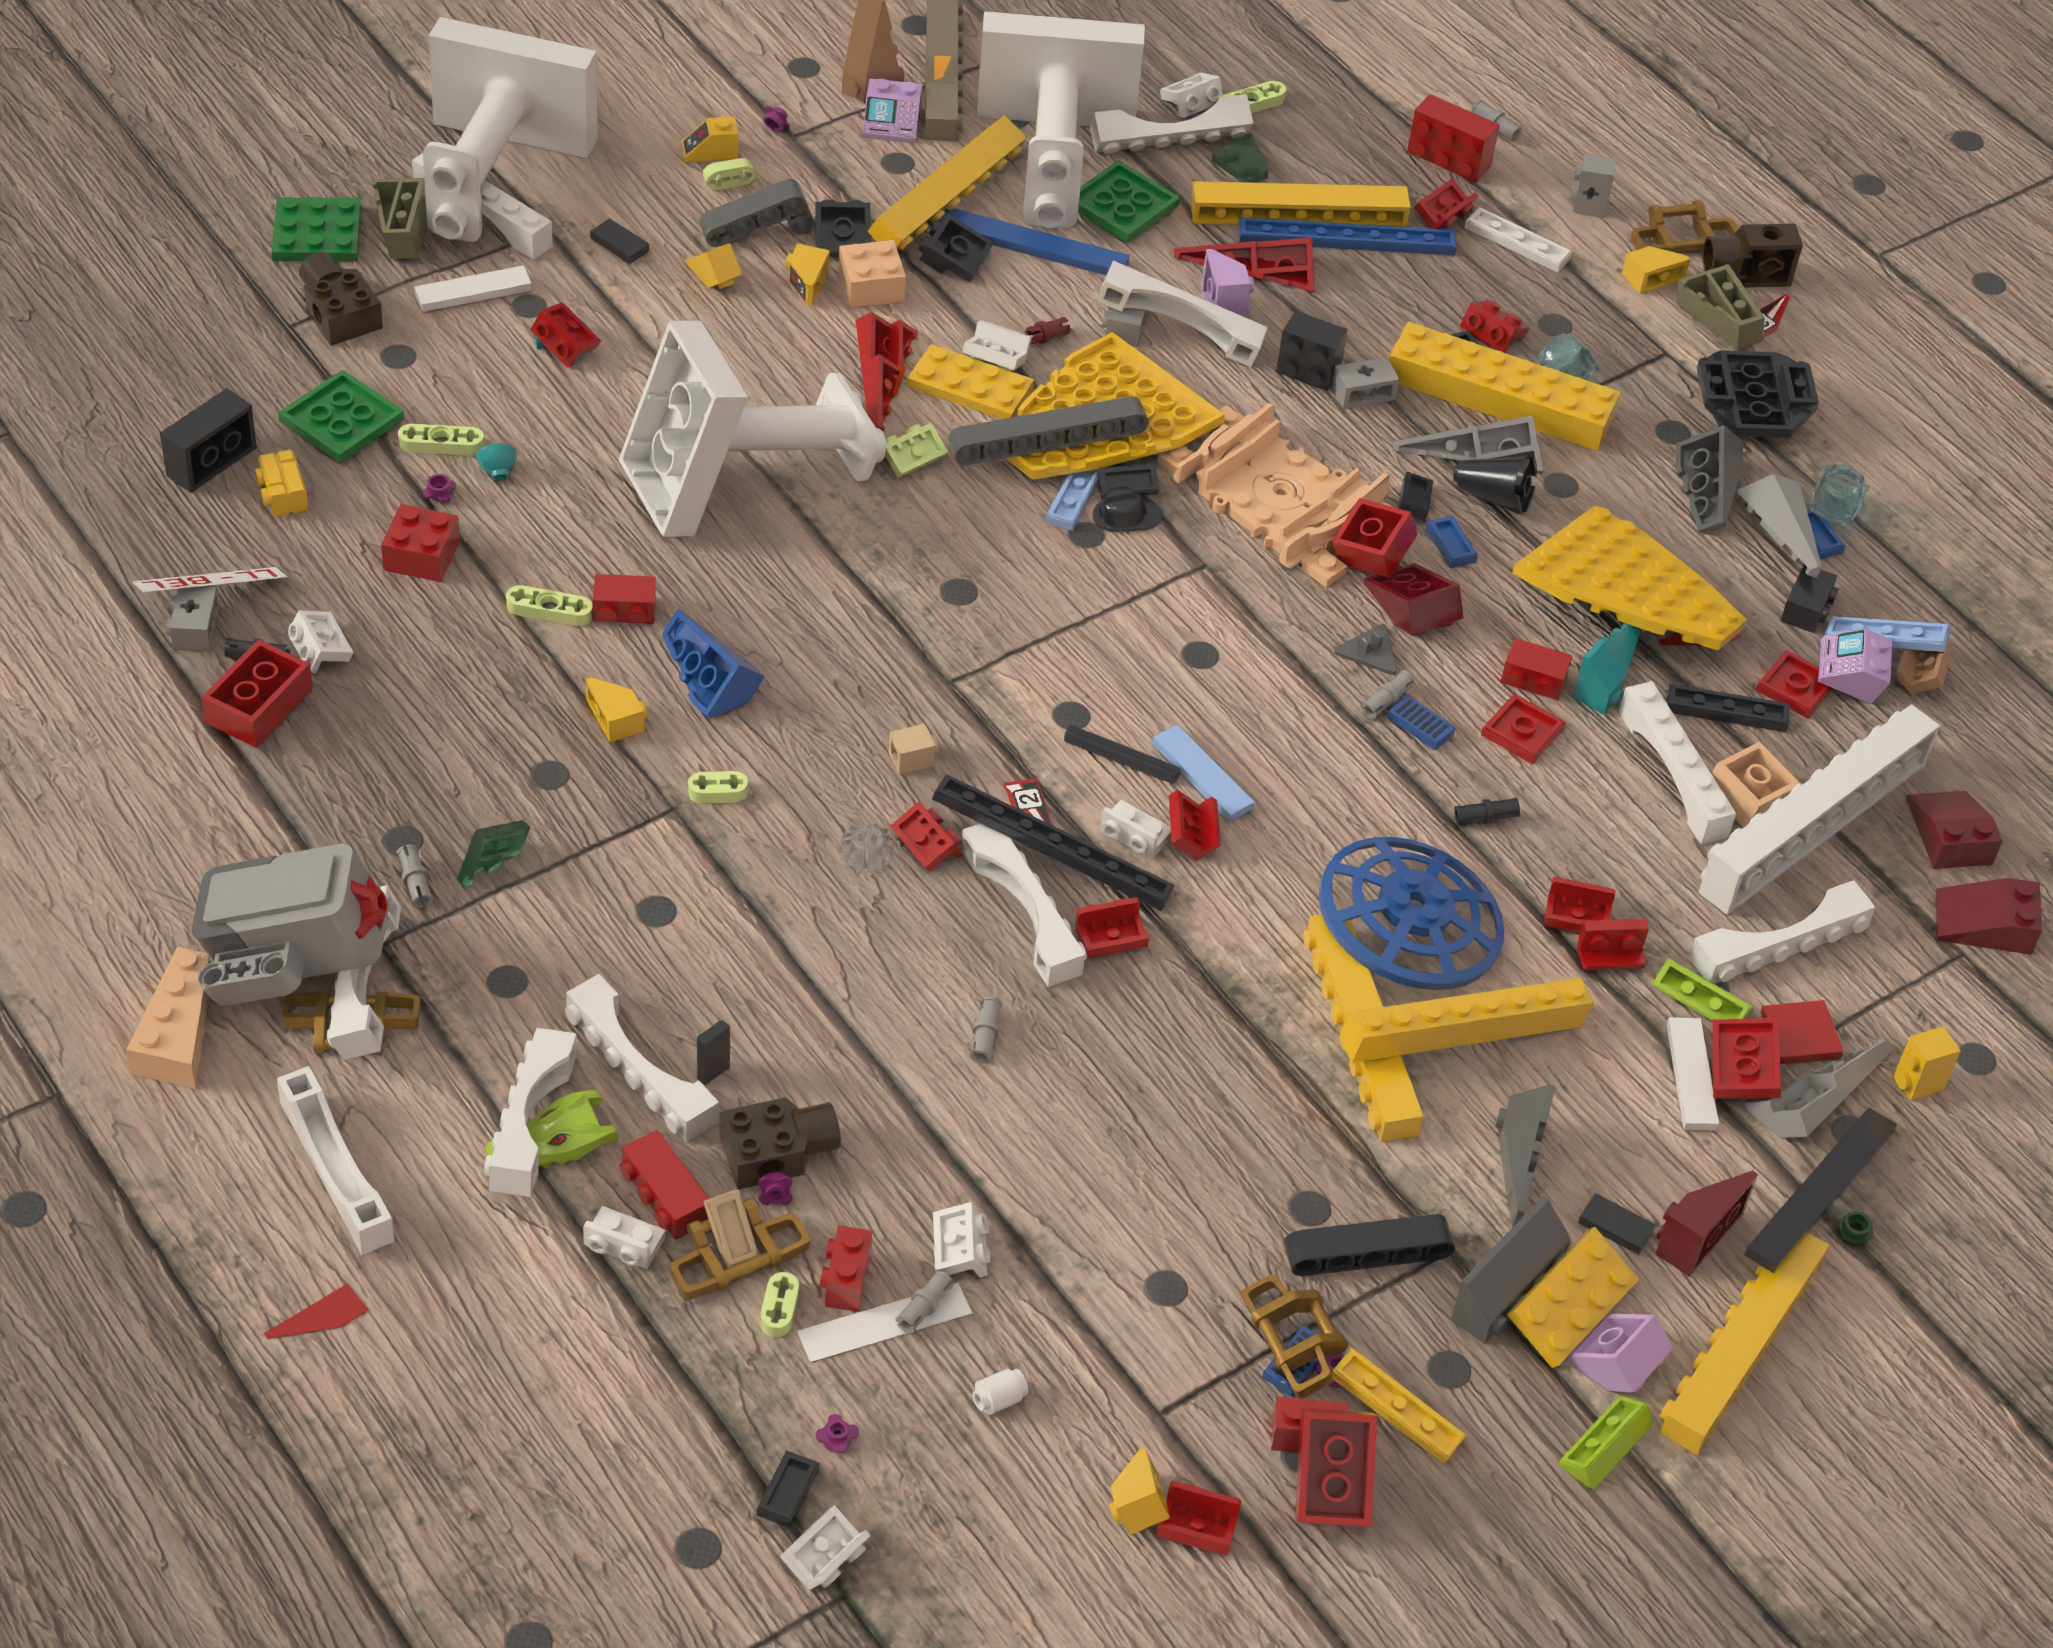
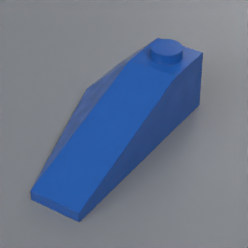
M677 609L662 633L672 659L677 661L681 669L680 678L682 682L687 683L690 690L688 696L691 703L706 717L713 718L748 703L765 677L749 661L682 610Z

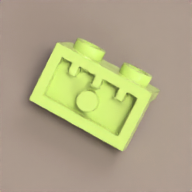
M932 423L923 427L917 424L909 428L905 435L899 438L893 435L886 439L884 458L886 457L897 478H900L945 457L948 454V450Z

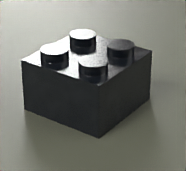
M1295 311L1282 331L1276 373L1328 391L1332 384L1334 367L1342 365L1348 329Z

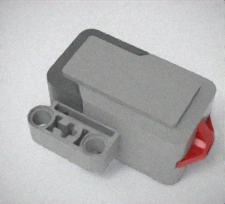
M346 843L214 867L207 871L202 878L192 925L193 936L214 961L203 967L199 972L198 983L216 1005L228 1006L291 994L300 986L302 978L371 966L377 962L382 953L390 905L389 899L351 846Z

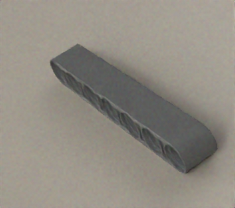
M1129 396L962 426L951 431L948 441L955 460L961 465H972L1137 435L1147 429L1149 419L1141 401L1137 397Z

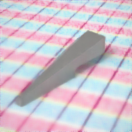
M1533 416L1392 441L1393 451L1461 461L1528 456L1535 458L1537 471H1543Z
M1772 474L1737 489L1735 498L1746 501L1748 503L1746 510L1750 514H1755L1756 512L1762 518L1760 525L1781 547H1788L1793 551L1791 558L1795 562H1800L1801 560L1807 566L1805 572L1807 575L1817 578L1822 566L1800 482Z
M1879 1039L1875 1041V1045L1864 1052H1861V1050L1851 1052V1060L1847 1062L1832 1061L1795 1078L1792 1084L1781 1090V1098L1750 1099L1745 1102L1746 1109L1780 1138L1808 1137L1892 1052L1889 1040Z

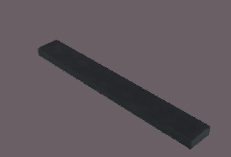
M948 774L945 775L933 794L932 800L1133 898L1138 897L1139 901L1160 911L1164 908L1174 889V884Z
M1868 1107L1748 1245L1744 1255L1772 1273H1775L1890 1138L1898 1124Z

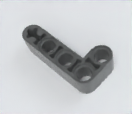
M794 179L783 180L703 213L699 220L705 240L712 247L725 245L784 220L788 221L791 231L797 235L807 234L814 227V219L800 184Z

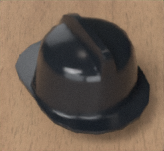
M1116 487L1109 490L1104 495L1102 501L1095 506L1093 520L1097 526L1111 532L1146 530L1154 528L1162 520V510L1153 500L1139 495L1132 489Z

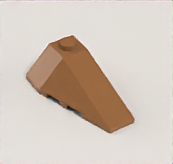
M858 0L843 68L842 93L862 102H866L870 78L904 82L903 67L898 65L896 55L899 53L897 45L893 44L890 35L892 25L885 0Z

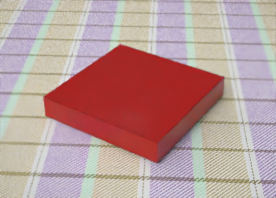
M1785 650L1759 681L1756 691L1774 701L1789 703L1791 710L1809 719L1833 688L1818 682V666Z
M1514 693L1482 728L1481 736L1534 764L1564 730L1566 722Z
M1824 1000L1762 1006L1760 1011L1762 1018H1779L1780 1064L1841 1059L1844 1051Z

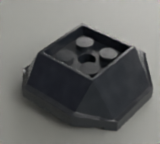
M1720 350L1708 358L1700 359L1698 362L1697 372L1704 407L1714 416L1719 427L1725 425L1736 436L1790 438L1817 410L1819 401L1809 363L1803 361L1796 362L1790 357L1776 352Z

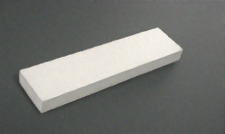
M1481 207L1466 220V229L1557 273L1572 257L1573 251Z
M523 265L415 286L414 290L421 311L426 312L532 291V283Z
M1669 1017L1666 1025L1683 1129L1717 1131L1719 1122L1715 1099H1713V1086L1701 1018Z

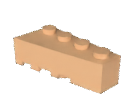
M177 946L126 1049L131 1074L196 1089L197 1070L201 1060L202 1038H204L206 1028V1013H208L210 997L198 983V975L203 967L211 963L210 956L207 953Z

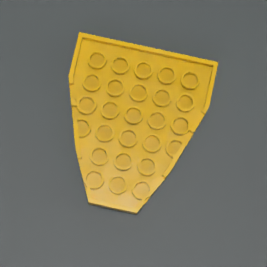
M1111 332L1070 354L1065 359V366L1060 371L1054 370L1050 374V381L1045 386L1041 384L1021 404L1018 409V416L1134 396L1141 401L1149 419L1147 429L1137 435L1005 459L1032 480L1096 470L1180 448L1223 424L1224 414Z
M1596 505L1518 561L1512 572L1517 577L1563 602L1572 604L1574 598L1590 603L1592 605L1590 611L1599 614L1600 611L1616 612L1618 621L1663 636L1666 629L1678 632L1682 636V641L1700 644L1714 650L1721 649L1741 632L1747 621L1710 583L1646 532L1637 528L1634 523L1622 520L1611 514L1608 509Z

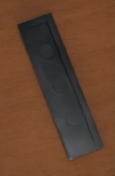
M1669 684L1667 705L1673 714L1787 732L1789 726V703Z

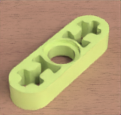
M1268 81L1224 94L1218 98V101L1221 97L1247 94L1248 99L1257 100L1248 101L1252 114L1283 104L1286 86L1278 81Z
M406 424L398 431L399 446L403 451L409 453L474 456L484 447L483 432L475 427ZM438 437H446L449 439L448 441L441 443L434 441V439Z
M523 585L513 586L506 593L507 610L514 615L574 626L587 625L593 619V604L590 599L584 596ZM548 602H552L558 605L553 609H545L542 607L543 604Z

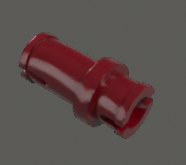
M1066 317L1046 323L1039 321L1034 326L1027 327L1025 335H1033L1030 342L1031 345L1037 342L1043 344L1049 342L1051 338L1069 334L1070 324L1063 326L1064 323L1069 322Z

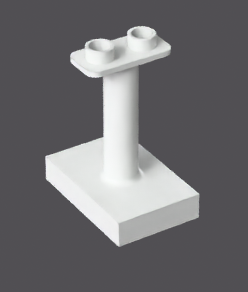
M984 11L977 117L1000 119L1005 115L1009 120L1037 122L1036 136L1030 140L1028 147L1023 219L1026 223L1046 228H1069L1076 223L1084 146L1080 140L1076 139L1077 125L1090 126L1089 122L1094 112L1120 109L1136 117L1144 49V24Z
M440 17L429 34L433 124L464 132L456 146L440 142H430L424 148L423 163L427 225L433 233L446 239L475 242L482 234L480 187L507 141L588 158L598 140L597 51Z
M669 321L620 454L619 462L663 537L695 536L727 451L836 449L854 479L859 482H865L870 478L875 464L881 462L885 456L886 439L881 429L874 426L862 407L859 394L851 390L840 373L828 374L816 405L745 406L748 396L702 321Z

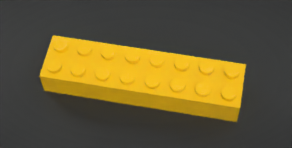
M1409 321L1389 355V361L1399 378L1398 385L1505 421L1533 416L1535 431L1595 451L1599 450L1615 417L1621 393L1607 386H1602L1580 377H1575Z

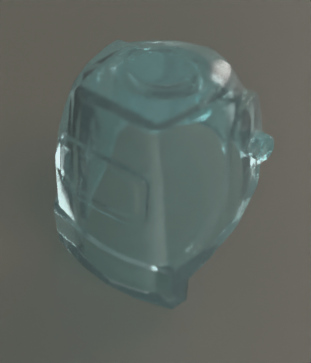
M1561 333L1557 335L1538 353L1540 365L1580 377L1584 380L1593 374L1594 371L1598 372L1599 370L1598 364L1591 356L1588 348L1577 338L1569 334Z
M1831 464L1827 468L1822 467L1820 470L1822 476L1816 483L1812 494L1811 512L1830 523L1850 526L1863 504L1865 492L1869 490V485L1865 484L1864 476L1859 474L1858 470L1851 465Z

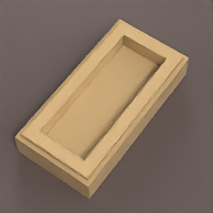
M734 1189L703 1201L725 1268L759 1255L739 1190Z

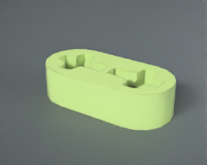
M746 158L712 163L703 170V178L707 187L711 190L745 186L753 182L756 176L751 161Z
M737 771L698 772L691 775L688 780L689 798L696 803H736L744 800L748 794V779L743 773ZM730 785H737V788L732 789ZM699 786H705V789L701 790Z
M776 1273L768 1281L761 1309V1329L768 1336L782 1337L790 1332L799 1298V1281L791 1273ZM782 1286L788 1287L784 1299L778 1298ZM776 1310L781 1311V1319L778 1323H772Z

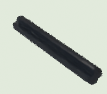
M1070 725L1065 732L1064 741L1066 743L1171 784H1174L1179 778V766L1074 725Z

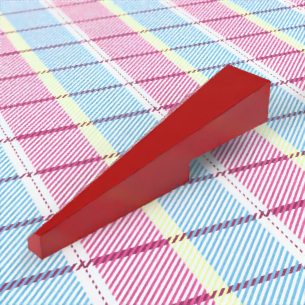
M1312 238L1174 248L1175 258L1202 265L1205 264L1206 249H1213L1244 264L1249 276L1307 291H1314L1315 261Z
M870 312L855 321L867 415L876 428L884 431L885 426L883 422L885 417L891 412L892 408L889 405L892 398L897 395L906 369L904 362L906 357L912 352L910 345L912 340L917 338L918 331L901 320L891 324L877 314Z

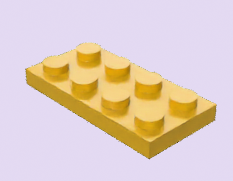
M930 344L908 376L907 387L999 419L1015 417L1019 407L1034 388V379Z
M1593 1227L1578 1239L1507 1315L1546 1362L1554 1368L1566 1359L1637 1283L1639 1278L1596 1227Z

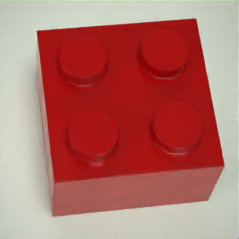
M1359 498L1332 540L1337 559L1345 565L1391 578L1418 534L1411 512Z
M400 504L381 543L383 570L441 582L460 543L458 516Z

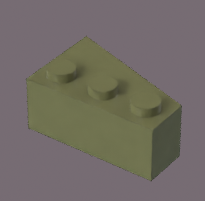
M424 178L371 180L382 233L390 259L418 258L427 225Z
M1729 264L1678 280L1677 304L1733 347L1740 349L1763 341L1765 317Z

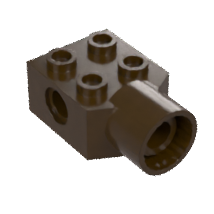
M1795 223L1742 225L1733 235L1706 237L1702 254L1704 270L1708 271L1729 264L1744 288L1791 287L1803 243Z
M328 252L314 253L302 262L299 276L305 284L307 313L330 346L383 329L381 302L357 269H342L333 255Z
M784 1097L720 1112L719 1136L737 1190L757 1186L759 1179L771 1172H780L790 1178L804 1175L809 1155L841 1147L838 1119L831 1102L798 1108L789 1099Z

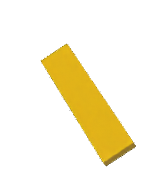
M1353 1347L1331 1373L1337 1383L1442 1464L1448 1461L1467 1436Z

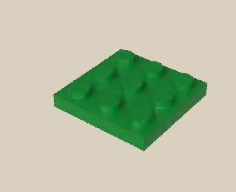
M1117 160L1080 187L1078 213L1128 243L1177 208L1180 203V197Z
M277 198L272 242V261H304L307 257L317 252H328L333 255L336 261H358L361 198Z
M341 370L278 412L279 422L339 463H342L403 421L404 410L346 371Z

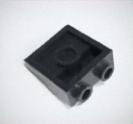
M823 200L815 202V247L829 250V257H839V246L871 243V235L867 232L871 227L870 203L860 200L849 202Z
M947 213L943 221L936 220L928 234L933 236L932 239L926 236L918 249L922 252L919 260L941 274L948 268L963 279L971 282L994 242Z

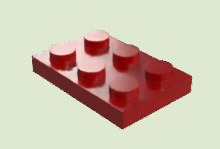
M1779 1018L1713 1019V1099L1781 1098Z

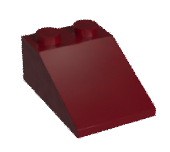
M1416 563L1396 568L1391 578L1380 575L1364 578V585L1394 624L1410 635H1423L1429 629L1448 627L1454 621L1464 618L1460 585Z
M1967 791L1907 795V803L1933 869L1993 865L2003 840L1993 816Z
M2003 878L1937 888L1936 934L1938 941L2032 955L2042 932L2040 882Z
M1752 1170L1687 1193L1678 1204L1672 1202L1663 1215V1219L1666 1222L1656 1236L1659 1244L1655 1254L1690 1277L1744 1214L1758 1174Z

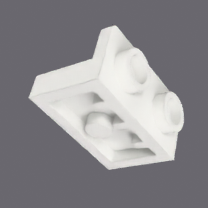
M1206 73L1196 74L1160 89L1161 99L1171 101L1177 105L1179 116L1182 118L1214 106L1218 102V98L1223 95L1220 77Z
M298 610L293 623L289 626L288 635L300 659L310 663L311 673L317 672L322 661L349 662L353 651L332 613Z
M1120 800L1112 810L1105 807L1101 813L1099 831L1150 859H1153L1171 839V827L1123 800Z
M972 1202L933 1212L935 1271H942L951 1275L973 1269L980 1278L986 1277L987 1263L990 1262V1252L986 1244L985 1235L989 1233V1224L986 1216L983 1213L980 1214Z
M605 1206L601 1207L593 1222L586 1221L583 1226L585 1246H588L596 1253H606L619 1258L627 1265H637L648 1269L665 1239V1229Z

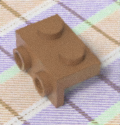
M1948 641L1945 652L1903 649L1896 672L1899 683L1904 685L1911 695L1935 690L1943 686L1954 646L1952 642Z

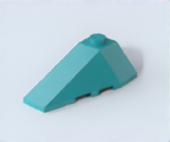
M1624 623L1621 630L1617 627L1612 630L1610 638L1604 636L1599 639L1583 657L1573 698L1603 715L1612 706L1617 707L1623 698V685L1641 633V628Z

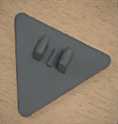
M1380 624L1334 649V654L1390 675H1395L1397 672L1385 624Z

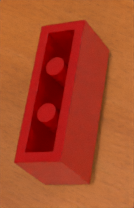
M658 1130L622 1147V1162L619 1166L624 1178L628 1182L633 1181L642 1203L645 1206H651L659 1226L662 1229H667L675 1240L688 1234V1223L696 1220L702 1222L709 1219L703 1202L708 1200V1197Z

